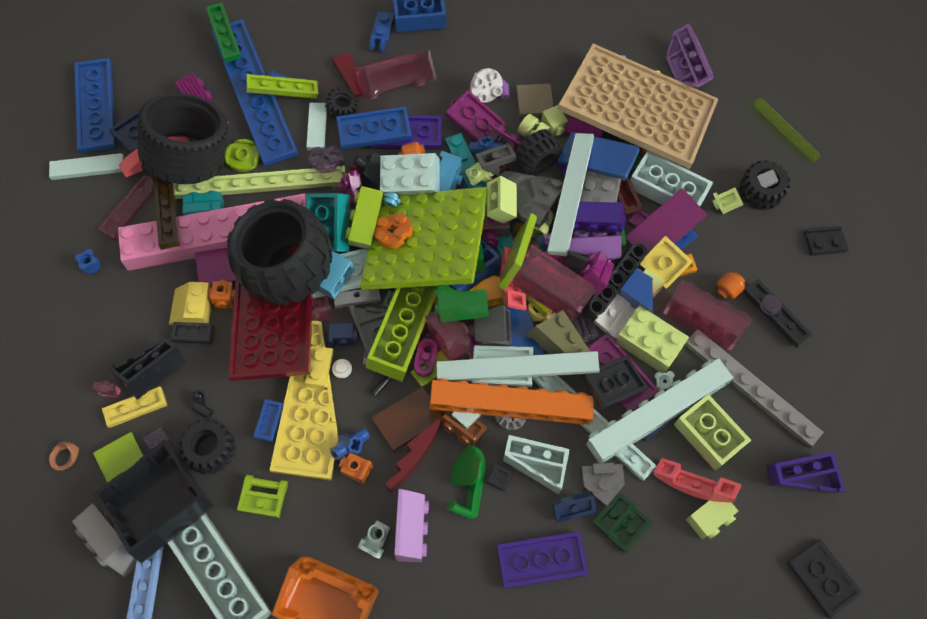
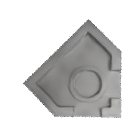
M596 463L592 466L581 467L583 488L587 492L592 491L594 497L605 507L625 485L622 464Z

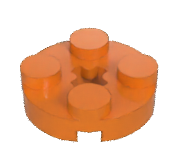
M404 213L380 217L377 220L374 236L377 242L385 248H397L405 243L404 240L407 237H411L413 227Z

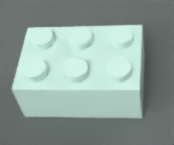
M436 153L380 156V191H384L383 194L393 192L398 196L437 193L440 191V159Z

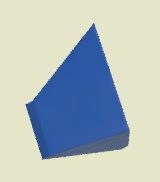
M637 268L621 288L619 295L629 302L633 308L637 309L640 305L648 311H653V278Z

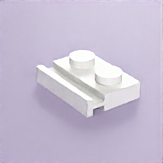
M617 294L605 312L597 316L593 323L605 333L611 335L615 340L636 311V308L630 306L629 302Z

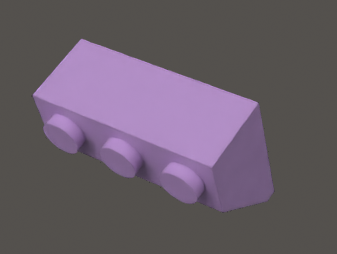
M399 489L395 540L396 561L422 562V557H426L427 543H423V535L428 533V522H424V514L429 512V501H425L424 494Z

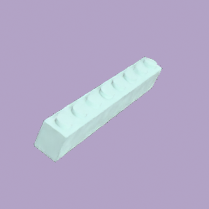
M720 359L714 362L709 360L701 366L702 369L698 372L693 370L687 374V379L682 382L680 379L675 381L666 392L663 389L654 395L655 398L650 402L647 399L638 405L639 408L634 412L629 410L624 413L622 419L618 422L613 420L605 426V430L593 432L589 435L590 439L586 445L598 463H604L693 407L707 394L712 395L723 388L734 377Z

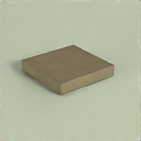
M551 84L516 86L519 117H526L528 114H532L535 117L542 116L543 111L554 107Z

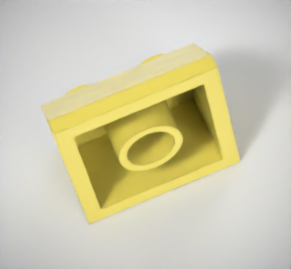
M188 282L175 289L169 325L173 326V322L209 323L212 301L208 297V291L211 288L209 283Z

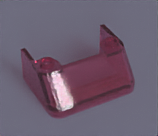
M430 51L409 53L352 69L364 97H368L369 100L378 98V94L386 90L414 83L416 86L426 84V80L437 79Z

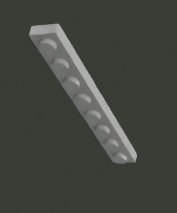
M699 329L685 343L686 347L705 362L709 360L714 362L720 359L734 377L730 383L808 448H811L824 433Z

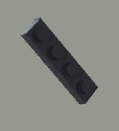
M759 279L744 289L743 293L796 348L812 335Z

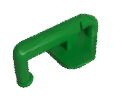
M468 445L452 467L451 483L454 486H469L466 507L458 505L456 500H451L446 507L448 511L469 519H474L478 515L486 469L484 453L478 447Z

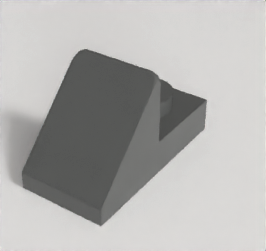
M510 143L477 153L476 158L483 170L500 175V166L516 161V154Z

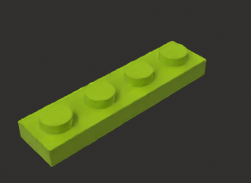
M251 74L246 76V92L316 99L318 97V85L315 80Z

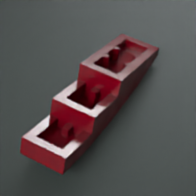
M439 419L407 444V450L410 453L396 463L399 472L385 483L387 490L391 494L409 478L430 450L441 428V421Z

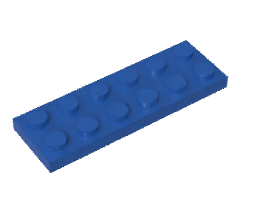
M110 58L75 62L77 150L79 153L116 148V139L109 132V129L115 126L112 62Z

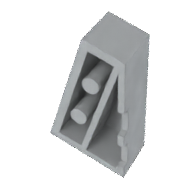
M92 503L72 521L77 527L75 530L76 534L81 539L87 540L85 543L86 547L92 553H97L95 558L103 567L108 565L124 577L136 568L137 560L128 554L115 532L113 522L95 504Z

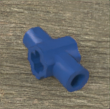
M485 136L480 138L478 142H470L469 150L471 153H480L506 143L495 142L491 136Z
M361 428L352 435L345 433L340 435L337 445L330 449L332 457L335 460H339L348 453L358 454L361 452L363 443L370 437L368 431L365 428Z

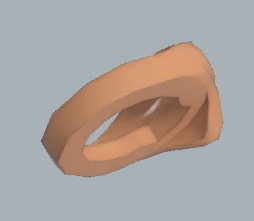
M70 442L58 443L49 456L51 467L57 471H64L73 466L78 456V446ZM69 449L71 456L67 464L64 466L57 465V454L62 450Z

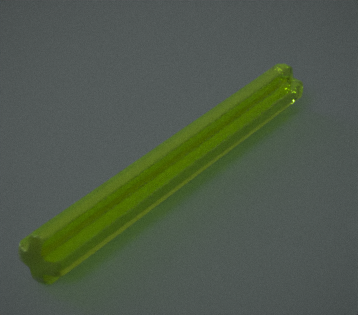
M758 98L755 101L754 106L812 162L820 158L821 154L762 98Z

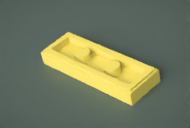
M159 386L149 390L138 400L133 396L102 408L107 427L111 428L168 405L163 389Z

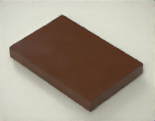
M423 386L372 417L373 422L393 452L409 443L437 419L441 421L442 414L440 411L429 409L430 397Z

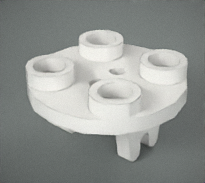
M485 68L474 73L470 84V92L483 103L494 100L503 92L501 75L491 68Z

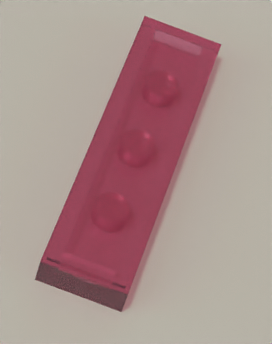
M144 174L98 230L115 240L119 236L118 228L127 226L154 194L153 179Z

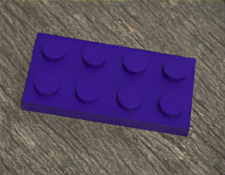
M408 115L412 139L370 145V148L401 149L405 144L418 142L420 145L423 144L425 149H441L442 116Z
M580 531L497 545L504 589L589 575Z

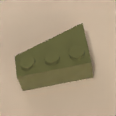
M564 310L536 325L525 334L528 338L534 339L542 351L546 350L549 354L590 352Z

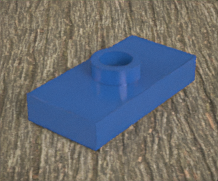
M268 399L264 400L253 434L254 439L274 443L284 403Z

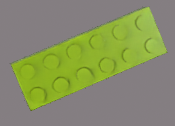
M437 286L396 289L367 357L365 368L403 382L434 304V288H437Z

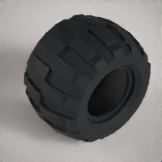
M275 199L265 200L264 203L255 204L247 209L248 211L239 216L235 221L234 228L229 232L227 238V257L231 271L235 274L237 281L250 294L274 304L286 305L291 301L297 303L304 300L309 294H314L320 288L322 281L327 279L331 268L330 263H332L331 241L329 240L327 230L319 218L308 208L287 199L276 201ZM286 246H298V249L286 261L268 267L272 256L278 250Z

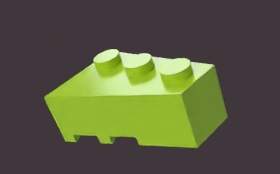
M361 186L360 192L356 191L354 203H357L356 210L352 209L350 220L353 222L351 228H347L345 236L348 239V245L364 249L371 248L384 191Z

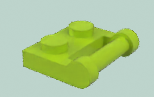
M247 474L237 510L244 513L280 518L288 481L281 480L278 482L254 478V475ZM252 486L275 489L278 492L277 495L250 490Z

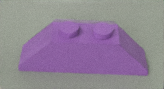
M688 23L674 31L666 58L675 80L691 87H699L712 80L713 72L690 24Z

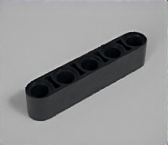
M635 243L625 250L621 258L614 265L607 287L602 290L606 293L607 298L603 296L602 291L596 295H591L583 306L585 317L593 319L605 312L621 288L646 257L647 249L642 243ZM592 305L596 307L597 312L592 309Z

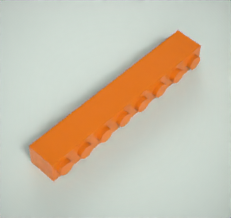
M438 378L432 380L429 409L589 425L593 420L594 398L584 392L568 394L564 390L548 392L544 388L528 390L524 386L508 388L504 384L488 386L484 382L468 384L467 381L463 380L448 382L447 379Z

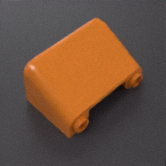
M304 556L300 557L289 567L272 615L277 617V619H367L379 590L372 584L316 559Z

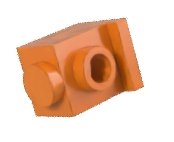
M349 453L348 457L344 456L339 467L341 468L342 475L364 485L373 465L371 461ZM353 463L358 464V467L356 469L351 468V465Z

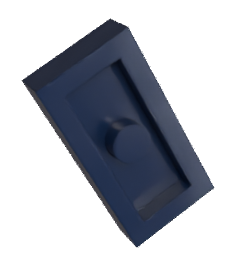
M592 491L552 501L554 518L557 523L597 513L595 497Z

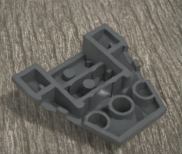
M503 171L500 175H497L495 178L502 176L516 183L518 218L525 222L532 213L537 216L534 227L540 228L548 220L550 207L557 200H560L563 183L558 179Z

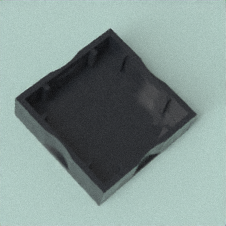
M166 440L142 456L128 470L118 474L93 493L105 515L113 522L115 532L128 554L140 563H143L214 507L178 453Z

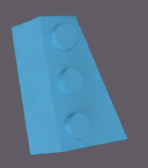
M441 151L440 191L455 190L457 185L460 186L463 181V176L461 175L462 158Z

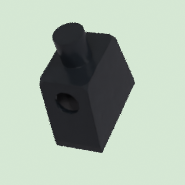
M371 153L365 159L357 155L353 165L360 168L361 182L368 188L380 190L381 155Z

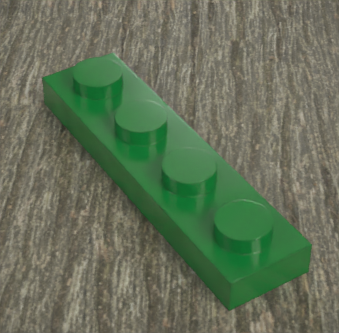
M223 3L206 7L225 63L241 59V53Z

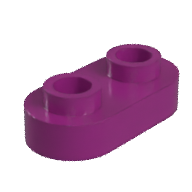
M423 339L418 344L414 371L420 377H428L433 373L437 356V344L434 340ZM426 349L431 350L429 353L425 352ZM425 366L427 369L422 370L421 367Z

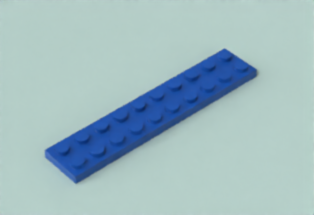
M243 19L230 23L242 57L238 60L225 63L214 29H210L264 166L297 156L298 151L275 96L246 92L247 74L266 76Z

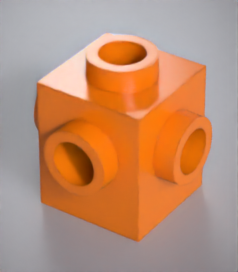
M229 280L213 281L212 288H209L208 297L215 308L233 309L235 294L233 282Z

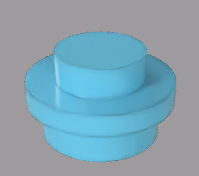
M393 192L383 194L382 202L389 207L396 208L401 201L398 199L399 196Z

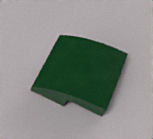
M620 492L592 522L604 536L625 554L628 553L653 524L651 519L636 509V505Z

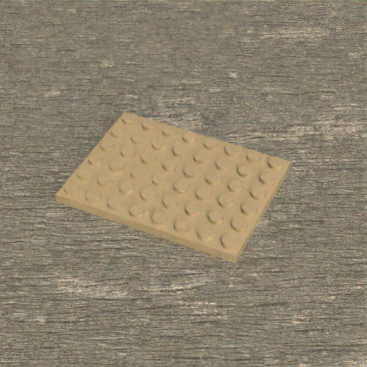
M592 44L560 101L557 110L690 169L718 98Z

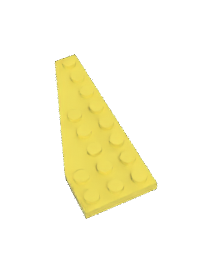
M312 321L311 346L325 347L323 326L320 321ZM307 375L290 376L269 471L272 473L332 481L335 459L332 457L330 449L338 443V430L330 375L328 376L326 388L306 386Z

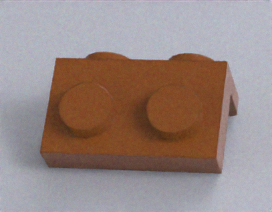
M449 411L447 414H444L441 418L443 429L448 433L455 434L464 445L474 446L487 430V427L478 420L466 430L452 418L454 412Z

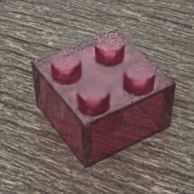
M435 311L425 316L431 339L436 342L437 347L449 361L461 360L472 353L470 348L471 340L467 335L469 331L463 322L460 323L457 320L441 323L440 315H436Z

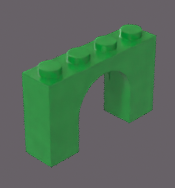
M482 244L479 247L475 273L485 272ZM439 285L437 288H434L435 299H438V303H435L436 315H440L441 323L489 317L486 289L456 291L450 288L449 285Z

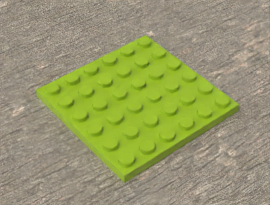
M487 187L446 190L430 194H405L398 197L401 202L396 208L389 207L382 202L378 219L392 214L404 213L412 224L413 232L410 238L407 237L404 240L405 243L391 249L385 248L377 242L375 236L373 237L361 277V289L473 284L487 204Z

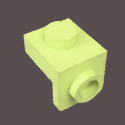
M479 162L465 171L473 186L481 181L487 184V182L493 180L492 176H494V173L483 170Z
M732 188L720 195L717 192L713 193L715 197L712 200L716 210L720 209L723 214L743 205L736 188Z

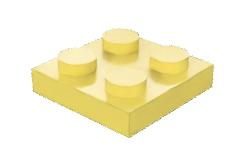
M664 236L647 253L640 265L644 269L648 268L664 280L663 286L667 289L693 261L669 238Z

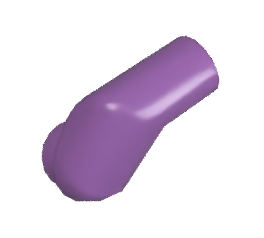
M502 78L503 92L501 98L508 99L510 97L509 84Z

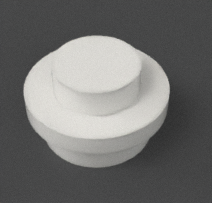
M339 359L334 362L332 372L337 378H346L351 374L352 366L348 360Z

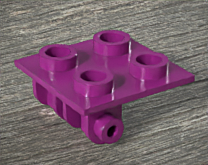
M497 123L494 125L490 124L489 126L492 129H487L484 135L494 138V141L498 137L496 142H499L503 136L502 142H505L507 139L506 144L510 143L515 152L517 149L515 145H520V138L512 133L509 135L504 133L505 128Z

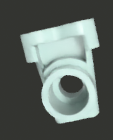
M377 520L369 528L366 538L361 539L358 548L380 559L384 551L382 547L390 527ZM378 530H382L381 538H378L376 535Z

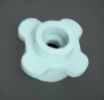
M672 371L667 373L657 372L655 374L657 379L656 387L660 391L670 389L675 376Z

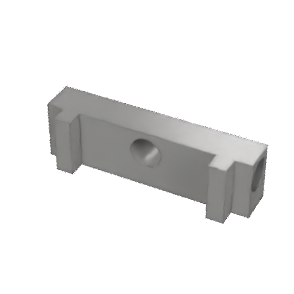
M360 289L338 293L334 299L335 309L368 303L377 304V302L381 301L379 289Z

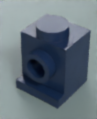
M329 323L330 348L335 349V345L348 347L358 341V331L354 330L353 323Z

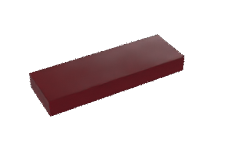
M348 52L332 58L348 88L352 90L351 93H355L358 98L371 93L370 87Z

